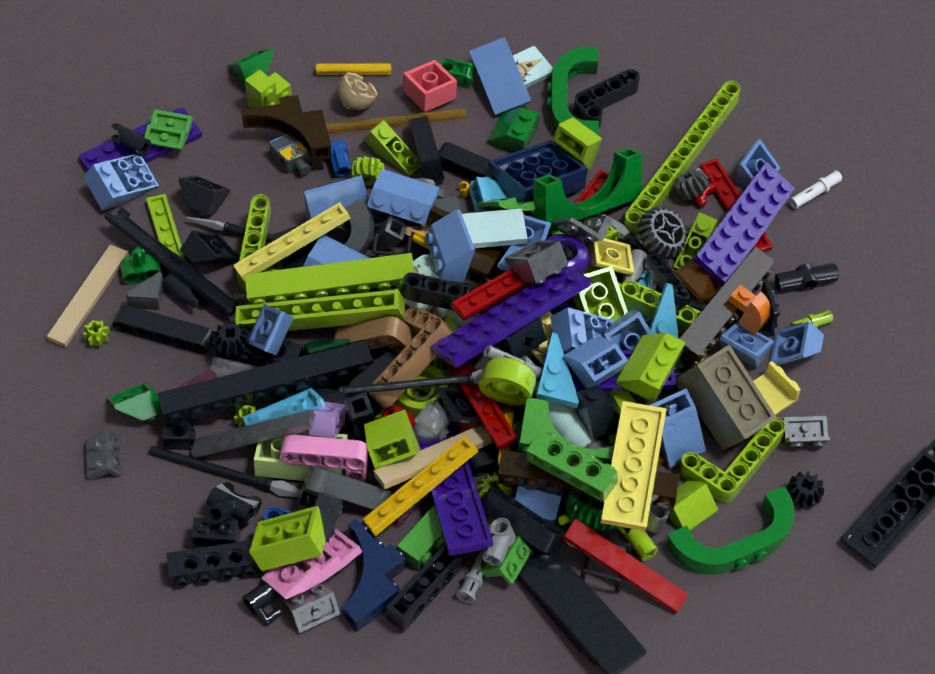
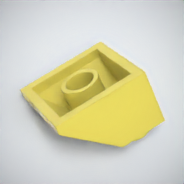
M604 238L603 241L588 243L586 246L591 258V262L588 264L589 267L600 270L612 266L614 273L634 274L629 244Z

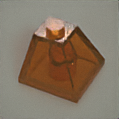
M693 259L675 272L679 280L699 301H711L722 288Z

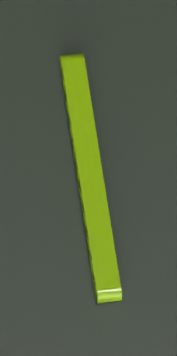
M728 81L721 87L627 210L624 225L633 235L638 234L637 230L639 227L637 224L640 221L641 215L648 209L656 206L660 207L675 187L676 178L687 171L736 106L741 89L739 83Z

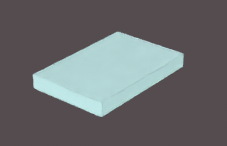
M522 208L462 214L474 248L528 243Z

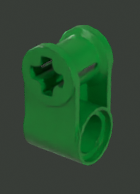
M452 59L440 61L439 64L457 80V86L464 88L472 86V76L476 72L474 64Z

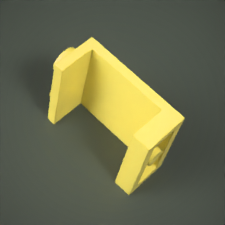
M773 361L769 362L767 372L753 381L775 416L798 401L801 390L798 384L791 380L783 369Z

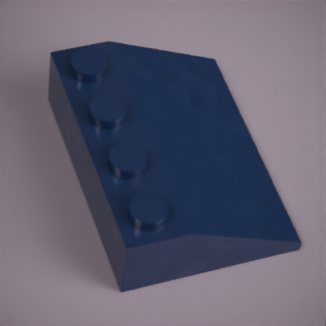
M551 140L488 161V166L508 198H516V202L534 201L533 180L549 174L562 180L565 195L585 188L588 168Z

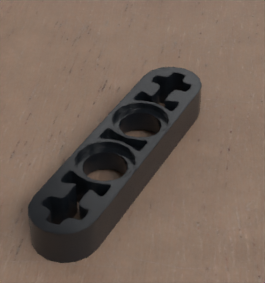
M653 253L648 254L644 263L645 268L662 291L665 283L672 284L675 306L686 307L691 296L662 256Z

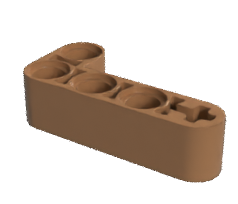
M390 316L337 328L334 339H349L350 344L366 340L369 350L388 346L400 354L415 337V331L399 318Z

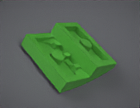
M154 109L151 123L147 125L144 137L151 141V145L182 150L188 138L193 117Z
M516 198L491 199L477 203L479 208L488 211L521 208L522 211H530L536 209L534 201L516 202Z

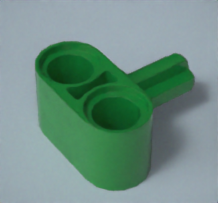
M136 247V250L132 251L133 256L124 258L120 262L122 278L126 284L142 283L158 272L162 274L160 262L150 254H145L144 249H140V247Z

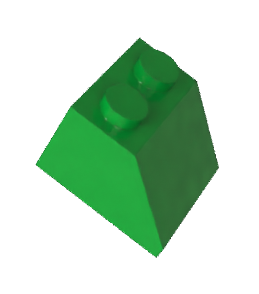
M522 107L502 113L487 144L513 153L528 148L538 129L539 113Z

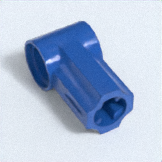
M345 139L331 141L332 158L328 160H331L334 174L340 178L347 177L351 173V166L348 159Z

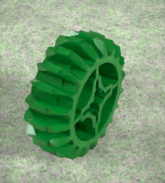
M568 496L566 511L567 516L571 517L572 521L577 519L593 530L599 529L604 531L606 529L611 531L612 528H618L615 525L601 523L604 502L591 496Z

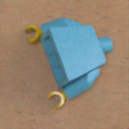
M476 177L474 181H471V184L467 182L459 184L460 196L465 198L471 195L475 212H488V210L478 207L477 203L508 198L500 183L490 177Z

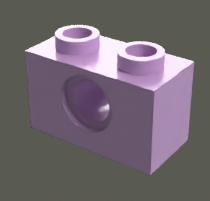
M324 402L326 407L313 410L315 419L312 429L309 430V435L335 438L345 426V404Z

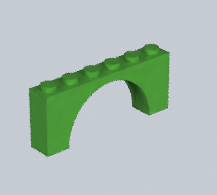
M527 397L518 452L527 453L526 450L540 430L545 433L554 434L560 441L566 444L571 443L555 429L549 415V401ZM573 444L579 451L593 455L599 462L612 464L615 445L603 449H588ZM553 452V453H551L550 455H551V456H556V455H558L559 453Z

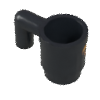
M267 582L258 585L242 597L249 611L257 615L265 625L271 624L282 615L278 608H275L269 614L263 609L276 597L275 591Z

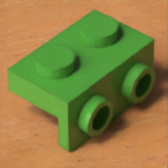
M516 536L515 542L508 547L502 564L492 566L486 562L481 572L485 577L502 576L508 584H513L529 557L531 549L520 536Z

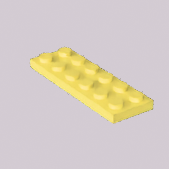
M623 401L611 464L618 471V483L604 502L601 523L646 531L666 408Z

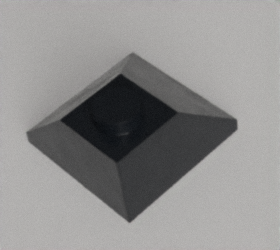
M197 175L181 177L178 180L189 207L195 209L196 213L202 216L216 213L231 191L229 188Z
M191 231L180 248V251L185 255V259L192 264L239 262L240 256L218 233Z
M598 386L578 391L579 403L578 407L574 408L591 439L595 440L617 434L621 408L614 396Z
M438 387L436 390V407L440 411V416L445 421L482 424L461 389Z

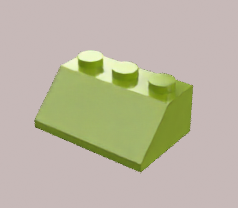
M668 333L643 335L615 384L654 403L679 360L685 342Z
M315 506L258 522L249 552L261 571L322 556L326 540L319 507Z

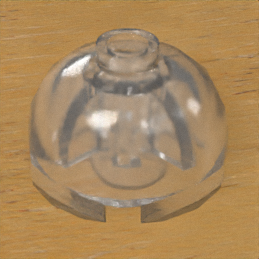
M434 400V405L429 403L415 418L414 422L417 424L412 428L416 439L421 442L433 443L437 439L442 441L450 432L447 429L450 424V418L444 406L437 400Z

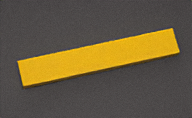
M463 436L362 519V521L377 536L474 456L478 449Z

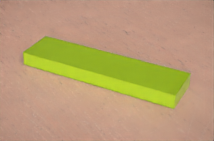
M166 194L146 198L158 241L185 260V255L180 251L182 245Z

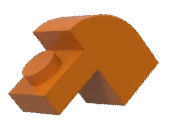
M740 284L728 298L729 302L744 312L738 323L753 335H756L771 315V305L767 297L762 292L756 296Z

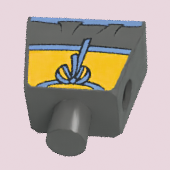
M286 134L269 141L271 157L287 173L298 170L301 175H306L311 171L309 165L313 161L305 147L296 139Z

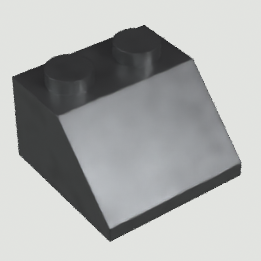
M535 240L505 257L507 264L524 282H532L534 284L544 282L547 276L560 273L562 271L561 268L568 265L560 241Z

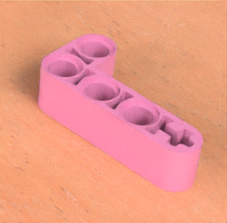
M286 435L283 438L280 459L287 464L346 469L347 477L364 482L368 466V449L366 443L357 440Z

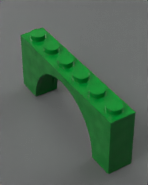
M630 147L614 152L612 168L603 186L592 197L578 203H570L567 200L562 180L550 174L534 179V203L536 208L534 210V218L550 222L549 231L557 228V226L552 224L555 219L572 217L576 220H583L588 216L600 214L605 210L633 202L642 192V153Z

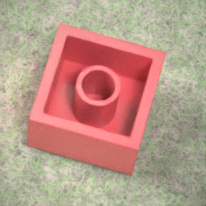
M433 60L403 73V92L426 112L456 99L457 80L436 60Z

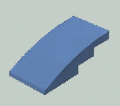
M505 37L469 51L495 117L532 103Z

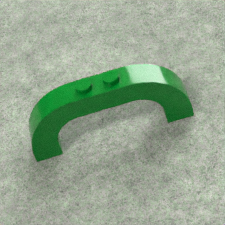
M598 47L573 49L562 55L555 63L552 72V82H548V94H551V97H548L547 109H551V122L555 131L558 124L573 117L599 136V121L578 119L568 109V82L572 77L579 74H597Z
M785 486L766 493L762 505L770 517L771 525L763 531L726 546L709 548L700 544L694 538L688 526L667 533L665 544L671 555L681 565L700 574L717 575L734 569H743L753 561L760 562L766 559L768 555L776 552L786 542L794 520L793 501Z

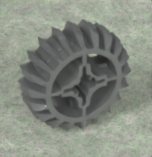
M656 206L648 209L639 218L637 233L641 236L638 240L643 241L642 247L646 246L648 253L653 252V254L660 255L664 259H672L681 254L682 248L685 250L687 247L685 243L689 232L685 230L687 225H683V219L678 217V213H673L672 208L667 209L665 206Z

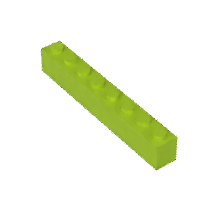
M412 253L245 274L247 299L250 304H261L273 301H286L288 299H307V297L311 296L316 298L327 297L328 294L335 293L337 295H346L350 291L364 293L374 288L387 290L391 288L390 286L397 285L401 287L404 276L410 272L415 273Z
M399 289L241 305L236 306L235 316L237 325L242 323L244 329L252 331L264 304L293 316L294 318L288 331L353 325L390 316L405 320V300Z

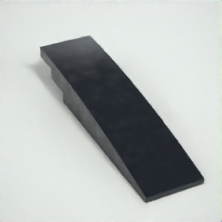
M935 439L925 450L923 449L841 539L843 543L876 568L935 508Z
M523 539L531 549V553L516 578L579 653L583 652L594 666L598 665L605 674H619L646 655L647 650L555 551L550 553L543 552Z

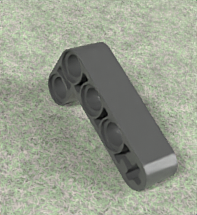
M314 465L309 466L303 484L305 488L312 491L325 493L371 509H376L389 498L391 493L389 490Z

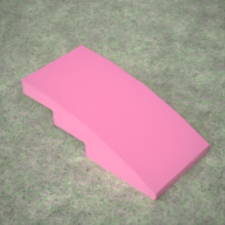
M335 528L334 535L330 538L329 543L325 542L322 556L270 569L262 577V580L267 582L283 598L288 599L325 581L350 563L362 550L356 543Z

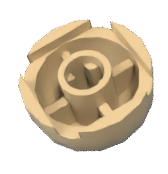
M346 73L338 86V95L342 105L350 110H363L369 107L377 96L374 86L370 82L365 84L362 81L363 77L355 73Z

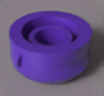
M556 234L546 239L547 241H560L565 256L571 259L567 260V267L582 275L586 274L591 258L589 257L587 247L580 239L568 234Z

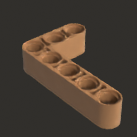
M418 307L407 309L404 322L415 331L416 336L372 384L415 380L436 357V355L432 354L430 346L437 343L439 339L452 334L451 330L441 318ZM406 389L369 394L381 408H387Z

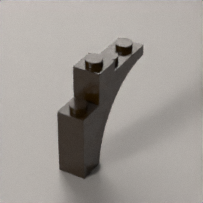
M298 95L279 98V104L241 110L243 129L267 128L291 136L301 143L308 151L312 161L332 158L331 142L323 111L302 112Z
M433 206L426 226L431 227V224L450 213ZM501 246L475 248L464 282L475 287H480L487 283L499 262L503 248Z

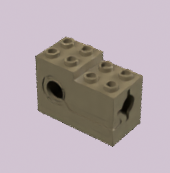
M727 345L675 378L676 387L679 391L687 388L696 407L697 415H700L722 451L747 439L777 418L730 345Z

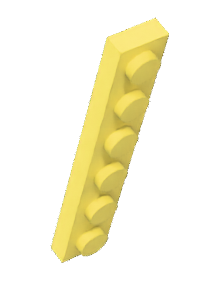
M339 202L233 266L242 280L245 281V274L260 273L351 218Z

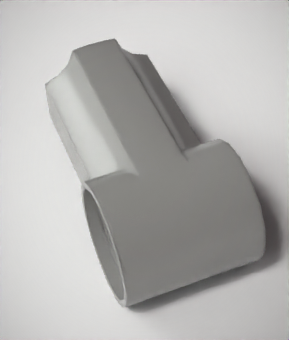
M498 518L492 522L490 529L493 546L485 549L482 556L483 560L492 566L502 564L508 547L516 539L510 522L505 518Z

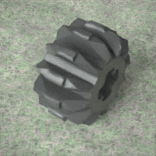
M692 168L680 174V177L676 178L674 183L676 192L683 200H691L693 197H698V195L703 194V191L708 189L709 185L708 177L700 168Z

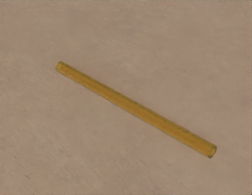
M466 108L332 122L326 123L328 133L375 128L383 120L389 126L409 124L410 119L428 115L429 121L467 117Z

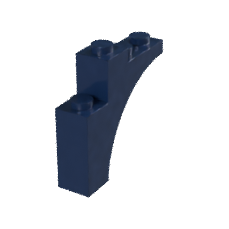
M354 519L348 524L349 535L362 550L361 555L364 568L360 583L353 596L342 606V612L345 620L358 632L386 611L387 605L399 594V586L393 578L405 570L406 557L401 550L395 549L392 544L384 548L379 539H374L370 535V531L365 524H360Z

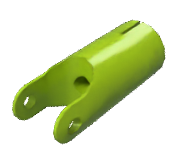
M618 526L642 561H647L656 555L658 548L645 531L631 529L627 532L624 527Z

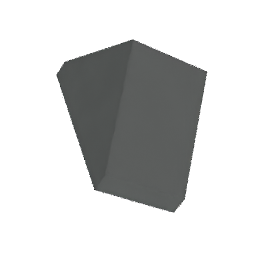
M158 272L127 292L128 306L160 310L164 289L162 274Z

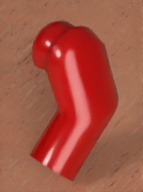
M713 183L708 185V189L703 191V194L694 197V202L696 201L698 207L706 205L707 200L705 197L716 191Z

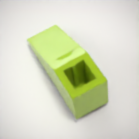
M384 120L363 138L377 155L410 177L421 167L419 159Z
M699 212L685 241L687 247L685 250L682 248L683 251L679 254L673 266L674 268L690 275L694 273L698 264L693 258L719 224L717 219Z

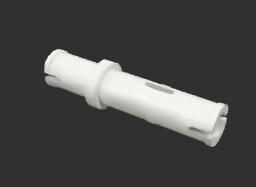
M835 170L828 176L817 179L815 184L790 198L789 203L791 207L796 210L821 193H827L832 186L842 181L840 172Z

